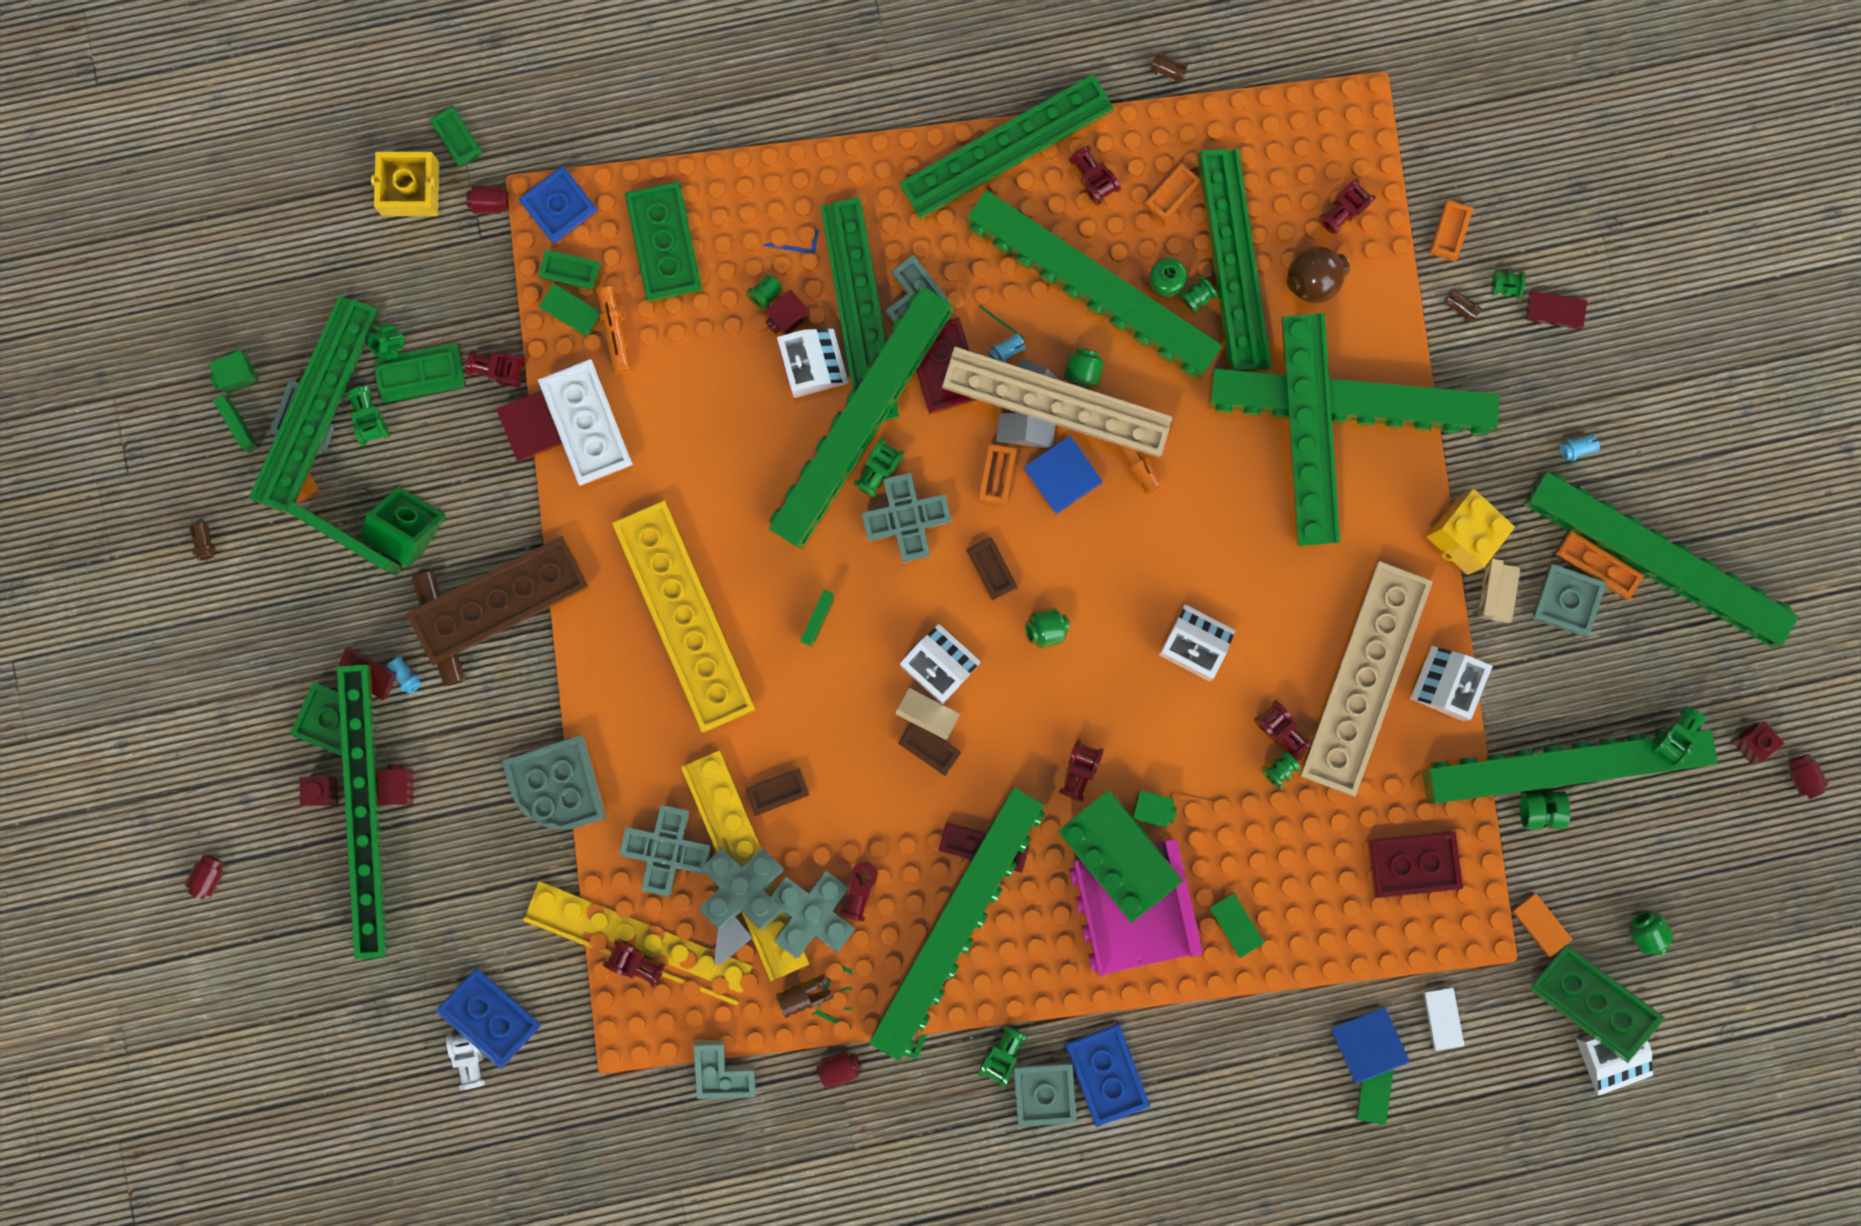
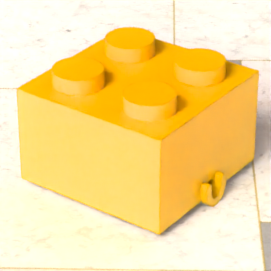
M375 152V174L371 176V183L374 187V208L382 216H438L439 161L432 152Z
M1473 488L1454 500L1426 537L1443 552L1442 557L1445 560L1453 561L1461 570L1469 575L1487 565L1515 526Z

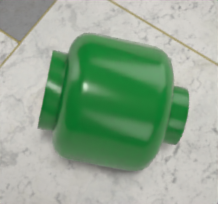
M1171 257L1162 258L1151 269L1149 286L1160 297H1174L1183 289L1187 279V271L1178 259Z
M1077 348L1076 352H1071L1067 358L1064 373L1065 379L1073 382V385L1088 390L1089 386L1098 385L1101 381L1104 360L1098 356L1099 352L1083 348Z
M1056 608L1033 612L1025 623V632L1029 642L1034 643L1039 648L1063 643L1066 638V632L1070 629L1067 616L1062 615Z
M1644 911L1637 914L1631 920L1629 935L1642 953L1662 955L1669 950L1674 934L1661 914Z

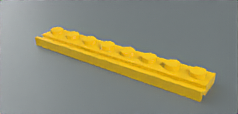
M717 751L681 768L716 852L723 848L742 868L762 848L721 751ZM775 880L764 889L769 896L777 888ZM742 912L770 981L810 965L805 951H803L798 959H795L773 942L790 919L787 915L781 912L760 931Z
M538 882L523 921L592 948L590 942L584 938V931L593 935L602 933L611 942H614L615 938L629 941L636 935V942L633 946L646 953V956L653 958L656 955H663L666 957L669 965L709 981H713L717 977H723L728 981L729 989L743 993L744 989L740 986V980L743 975L751 973L752 965L729 957L721 965L715 966L714 958L708 955L712 949L689 940H682L678 936L664 931L665 937L663 941L656 934L647 936L648 930L653 926L631 917L621 918L617 915L616 911L603 907L604 914L596 913L590 920L587 916V910L595 903L544 882ZM604 948L603 950H599L608 955H611L612 953L611 950H608L606 948ZM689 952H692L697 958L696 965L691 969H685L679 962L685 961L688 958ZM663 971L662 976L681 984L687 982V980ZM700 986L701 992L734 1005L739 1003L737 1000L722 994H715L712 990Z

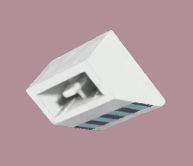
M834 329L802 330L777 337L794 398L849 384Z
M1184 604L1158 655L1207 681H1211L1214 679L1229 649L1236 630Z
M938 624L900 663V667L943 705L978 667L981 661Z
M1431 646L1410 699L1458 720H1471L1492 665L1465 654Z
M1591 1035L1576 1039L1597 1095L1653 1076L1652 1050L1648 1041L1628 1064Z

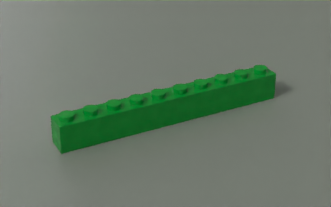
M985 190L967 216L968 229L972 234L979 238L986 237L993 242L992 246L1003 254L1008 252L1016 257L1015 261L1026 269L1033 268L1040 273L1039 277L1050 285L1055 283L1063 288L1062 292L1072 300L1080 299L1087 304L1086 308L1097 316H1100V314L1110 319L1109 323L1119 331H1124L1125 329L1134 335L1133 339L1138 344L1144 347L1151 346L1157 350L1156 354L1161 359L1169 363L1173 361L1181 366L1180 370L1185 375L1191 378L1196 376L1201 379L1223 346L989 191Z
M922 286L919 292L915 291L911 295L907 304L909 306L904 316L900 315L894 322L892 327L894 332L889 340L884 339L877 350L878 357L873 364L869 363L861 376L863 381L858 388L854 387L846 399L847 406L843 412L839 411L831 422L833 428L827 437L823 436L819 440L815 448L817 451L812 461L808 460L803 465L800 471L802 477L797 485L793 484L786 492L785 499L787 500L781 509L777 508L769 520L771 523L769 530L801 550L808 542L955 310L952 303Z
M1214 369L1210 379L1208 408H1215V412L1230 414L1232 410L1244 411L1243 414L1247 416H1260L1261 413H1272L1273 418L1286 419L1288 418L1285 375ZM1329 379L1332 423L1343 424L1346 423V420L1357 421V425L1374 426V423H1385V427L1391 429L1403 428V425L1414 426V430L1431 431V428H1442L1443 433L1457 434L1460 433V430L1471 431L1473 436H1488V433H1491L1498 427L1500 394Z
M1546 472L1539 476L1523 504L1525 507L1567 531H1574L1640 573L1771 648L1783 646L1799 617L1791 612L1792 608L1789 605L1780 601L1774 602L1766 597L1767 594L1763 590L1753 586L1749 588L1742 584L1741 578L1735 574L1721 572L1716 569L1714 562L1706 558L1699 559L1690 554L1691 550L1688 547L1678 543L1674 545L1667 541L1666 536L1655 529L1648 530L1640 525L1641 521L1637 518L1615 511L1616 507L1607 501L1601 500L1599 502L1592 498L1591 493L1585 488L1571 486L1565 482L1566 478L1556 472Z
M371 665L337 667L354 960L385 957L388 954Z
M1699 726L1693 735L1697 738V741L1692 747L1693 750L1690 756L1677 768L1662 753H1655L1652 750L1653 743L1664 731L1655 732L1656 738L1645 739V733L1628 735V741L1620 743L1617 742V737L1599 739L1600 745L1591 747L1589 746V741L1571 743L1572 749L1561 750V745L1543 747L1544 753L1533 754V749L1515 751L1516 757L1505 758V753L1487 755L1488 761L1477 762L1476 757L1459 759L1460 765L1449 766L1448 760L1431 763V769L1422 770L1427 803L1436 804L1716 765L1718 762L1712 730L1701 731Z
M1012 787L869 1040L871 1046L900 1061L903 1055L906 1057L910 1055L916 1044L912 1040L917 1029L923 1031L931 1016L926 1013L931 1004L937 1006L945 992V990L941 989L946 978L952 980L959 968V964L955 963L960 953L966 955L974 939L970 938V935L975 927L980 929L988 916V913L984 911L989 902L995 903L1003 889L999 887L1003 877L1009 878L1017 863L1013 859L1018 850L1023 853L1028 846L1031 837L1027 834L1033 825L1038 827L1046 813L1042 811L1044 804Z

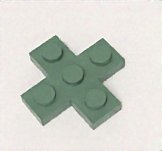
M911 473L883 479L889 507L862 513L868 542L896 536L902 563L930 557L924 529L952 523L946 495L917 500Z
M660 805L654 833L630 827L625 828L619 856L647 862L641 887L642 891L670 897L677 868L705 874L701 867L708 862L712 846L684 840L690 811Z
M723 848L701 867L702 871L719 889L699 907V910L719 931L741 911L760 931L782 912L781 907L764 889L784 869L764 848L742 868Z
M828 871L822 873L809 893L789 878L784 877L770 897L790 919L773 942L795 959L801 956L813 937H816L834 952L838 953L855 930L854 927L833 912L849 887Z

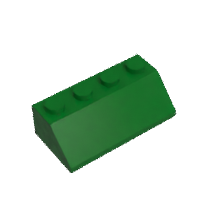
M1110 789L1058 830L1059 834L1130 923H1133L1183 882L1182 878Z

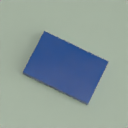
M478 968L435 1011L500 1069L506 1065L541 1026L537 1020Z
M1119 1023L1064 1043L1096 1127L1151 1107Z

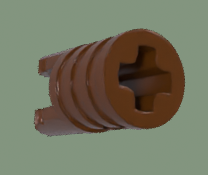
M824 974L776 994L785 1018L834 998L833 992L829 989L810 996L808 994L826 985L827 978Z

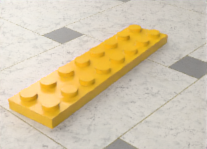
M664 500L612 523L702 733L755 711L754 704L666 501Z

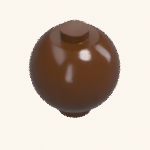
M1323 246L1305 248L1296 254L1289 265L1287 285L1297 297L1306 302L1322 303L1337 295L1342 288L1345 276L1350 272L1349 262L1343 254H1336L1333 250Z

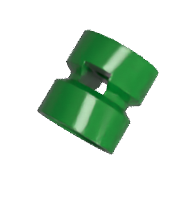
M1565 791L1547 792L1545 796L1541 792H1523L1521 794L1519 809L1524 829H1543L1544 825H1547L1549 829H1563L1569 826L1570 804Z

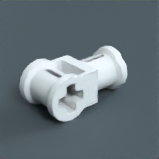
M450 1033L446 1035V1045L453 1068L458 1067L461 1079L459 1089L466 1090L485 1085V1080L481 1079L478 1062L483 1060L482 1053L470 1042L460 1046L459 1044L469 1041L461 1034L454 1036Z

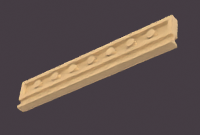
M958 347L953 349L942 385L943 389L1158 458L1162 456L1169 426L1173 418L1160 412Z

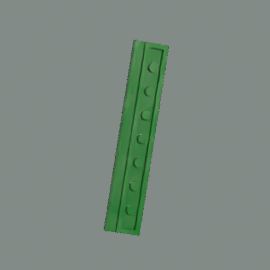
M1092 74L899 182V186L916 212L918 219L921 220L1112 113L1114 107L1110 104L1097 78Z
M1239 149L1201 150L1197 153L1229 370L1247 372L1268 370L1272 368Z
M860 197L834 202L830 205H820L852 389L859 387L863 381L861 376L864 369L869 363L873 364L878 357L877 350L882 341L886 339L863 205ZM896 401L884 421L900 418L898 401Z
M342 295L338 296L249 495L251 501H256L264 506L290 515L286 509L291 501L296 503L379 315L377 308L353 299H346Z
M1325 313L1281 317L1297 546L1340 543Z

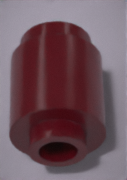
M473 185L472 190L467 191V207L472 208L474 214H501L502 211H508V189L496 185Z
M1810 754L1800 756L1787 763L1790 768L1788 772L1800 796L1807 795L1808 799H1812L1825 793L1824 787L1828 783L1816 759L1812 760Z
M203 854L200 860H196L184 884L189 888L187 893L203 900L205 896L212 897L224 873L222 868L225 863Z
M845 1050L823 1060L822 1064L816 1068L825 1088L830 1086L835 1088L859 1077L858 1070L862 1069V1065L856 1053L851 1054L849 1050Z

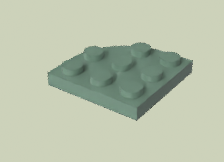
M579 735L502 761L509 789L515 803L528 818L544 825V827L560 830L575 829L607 819L584 735Z

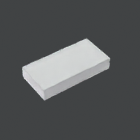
M1450 987L1423 992L1433 1049L1438 1051L1464 1046L1454 988Z

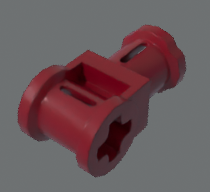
M1088 145L1075 152L1068 161L1070 164H1075L1082 174L1080 181L1091 201L1098 206L1103 198L1112 192H1119L1121 186L1115 175L1107 169L1103 162L1100 164L1096 162L1090 153L1091 148Z
M1355 178L1335 199L1334 206L1326 214L1322 213L1318 216L1321 225L1328 232L1336 235L1341 225L1347 220L1351 222L1376 199L1374 194H1368L1358 184L1359 179Z
M471 350L466 362V374L470 376L474 373L485 375L490 381L509 387L520 388V373L522 365L526 363V359L506 353H492V356L489 357L479 355L477 351Z
M1277 700L1272 702V707L1261 717L1257 716L1254 718L1257 726L1268 737L1272 738L1275 743L1281 742L1294 759L1312 744L1310 740H1305L1295 729L1298 724L1293 720L1286 708ZM1277 715V717L1271 723H1269V721Z
M1077 739L1068 761L1069 765L1066 771L1069 774L1064 788H1061L1059 793L1083 802L1088 779L1092 780L1094 773H1096L1104 749L1099 748L1096 750L1085 746ZM1080 754L1089 756V757H1091L1092 759H1089V758H1086V757H1084V756H1081ZM1077 777H1078L1079 779H1078L1076 788H1075V790H1073L1074 785H1075V782H1076V779H1077Z
M861 862L854 866L851 872L852 882L846 904L839 913L841 916L857 921H865V916H863L871 887L874 886L877 880V871L872 864ZM863 868H867L869 870L868 874L872 876V879H867L865 883L859 882L860 877L856 876V872H862Z
M615 938V947L608 961H604L603 966L631 979L637 976L649 982L650 986L655 988L666 964H657L645 958L646 953L625 941Z

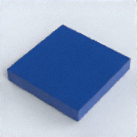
M561 166L519 198L521 204L553 245L598 212L597 208L564 166Z
M1071 435L1023 468L1055 515L1103 483Z
M1385 1007L1331 1028V1032L1355 1085L1410 1062Z

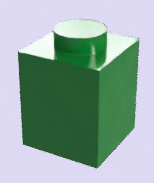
M241 350L209 363L212 373H209L212 384L216 389L219 388L227 394L259 382L250 357Z
M1139 790L1131 816L1134 820L1167 828L1168 823L1173 824L1177 807L1173 806L1174 799Z

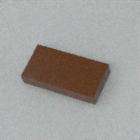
M992 537L966 549L992 601L1018 588Z
M914 723L909 726L898 742L899 745L944 776L947 775L962 753L939 736Z
M800 768L745 789L755 816L810 796Z

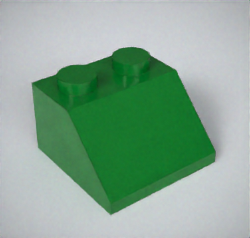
M397 487L366 515L360 539L409 567L424 553L446 515L402 488Z

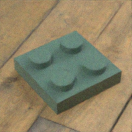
M1551 564L1548 567L1532 619L1583 637H1589L1607 583Z
M1072 1062L1014 1067L1018 1127L1077 1123Z

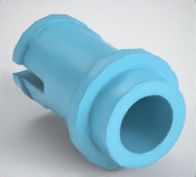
M1016 333L997 346L993 344L988 354L990 358L1006 363L1005 360L1025 350L1026 346L1022 344L1024 341Z
M1591 434L1574 441L1570 439L1565 440L1564 444L1560 445L1562 458L1575 461L1579 456L1598 452L1600 449L1599 441L1592 442L1597 437Z
M401 657L395 658L387 665L388 669L397 673L395 679L401 685V691L411 694L421 686L420 676L418 674L415 675Z

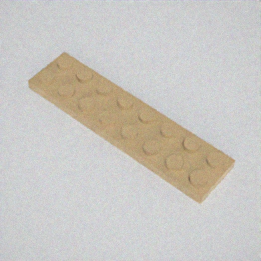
M1380 561L1376 563L1315 731L1312 744L1299 775L1300 777L1356 797L1433 581Z

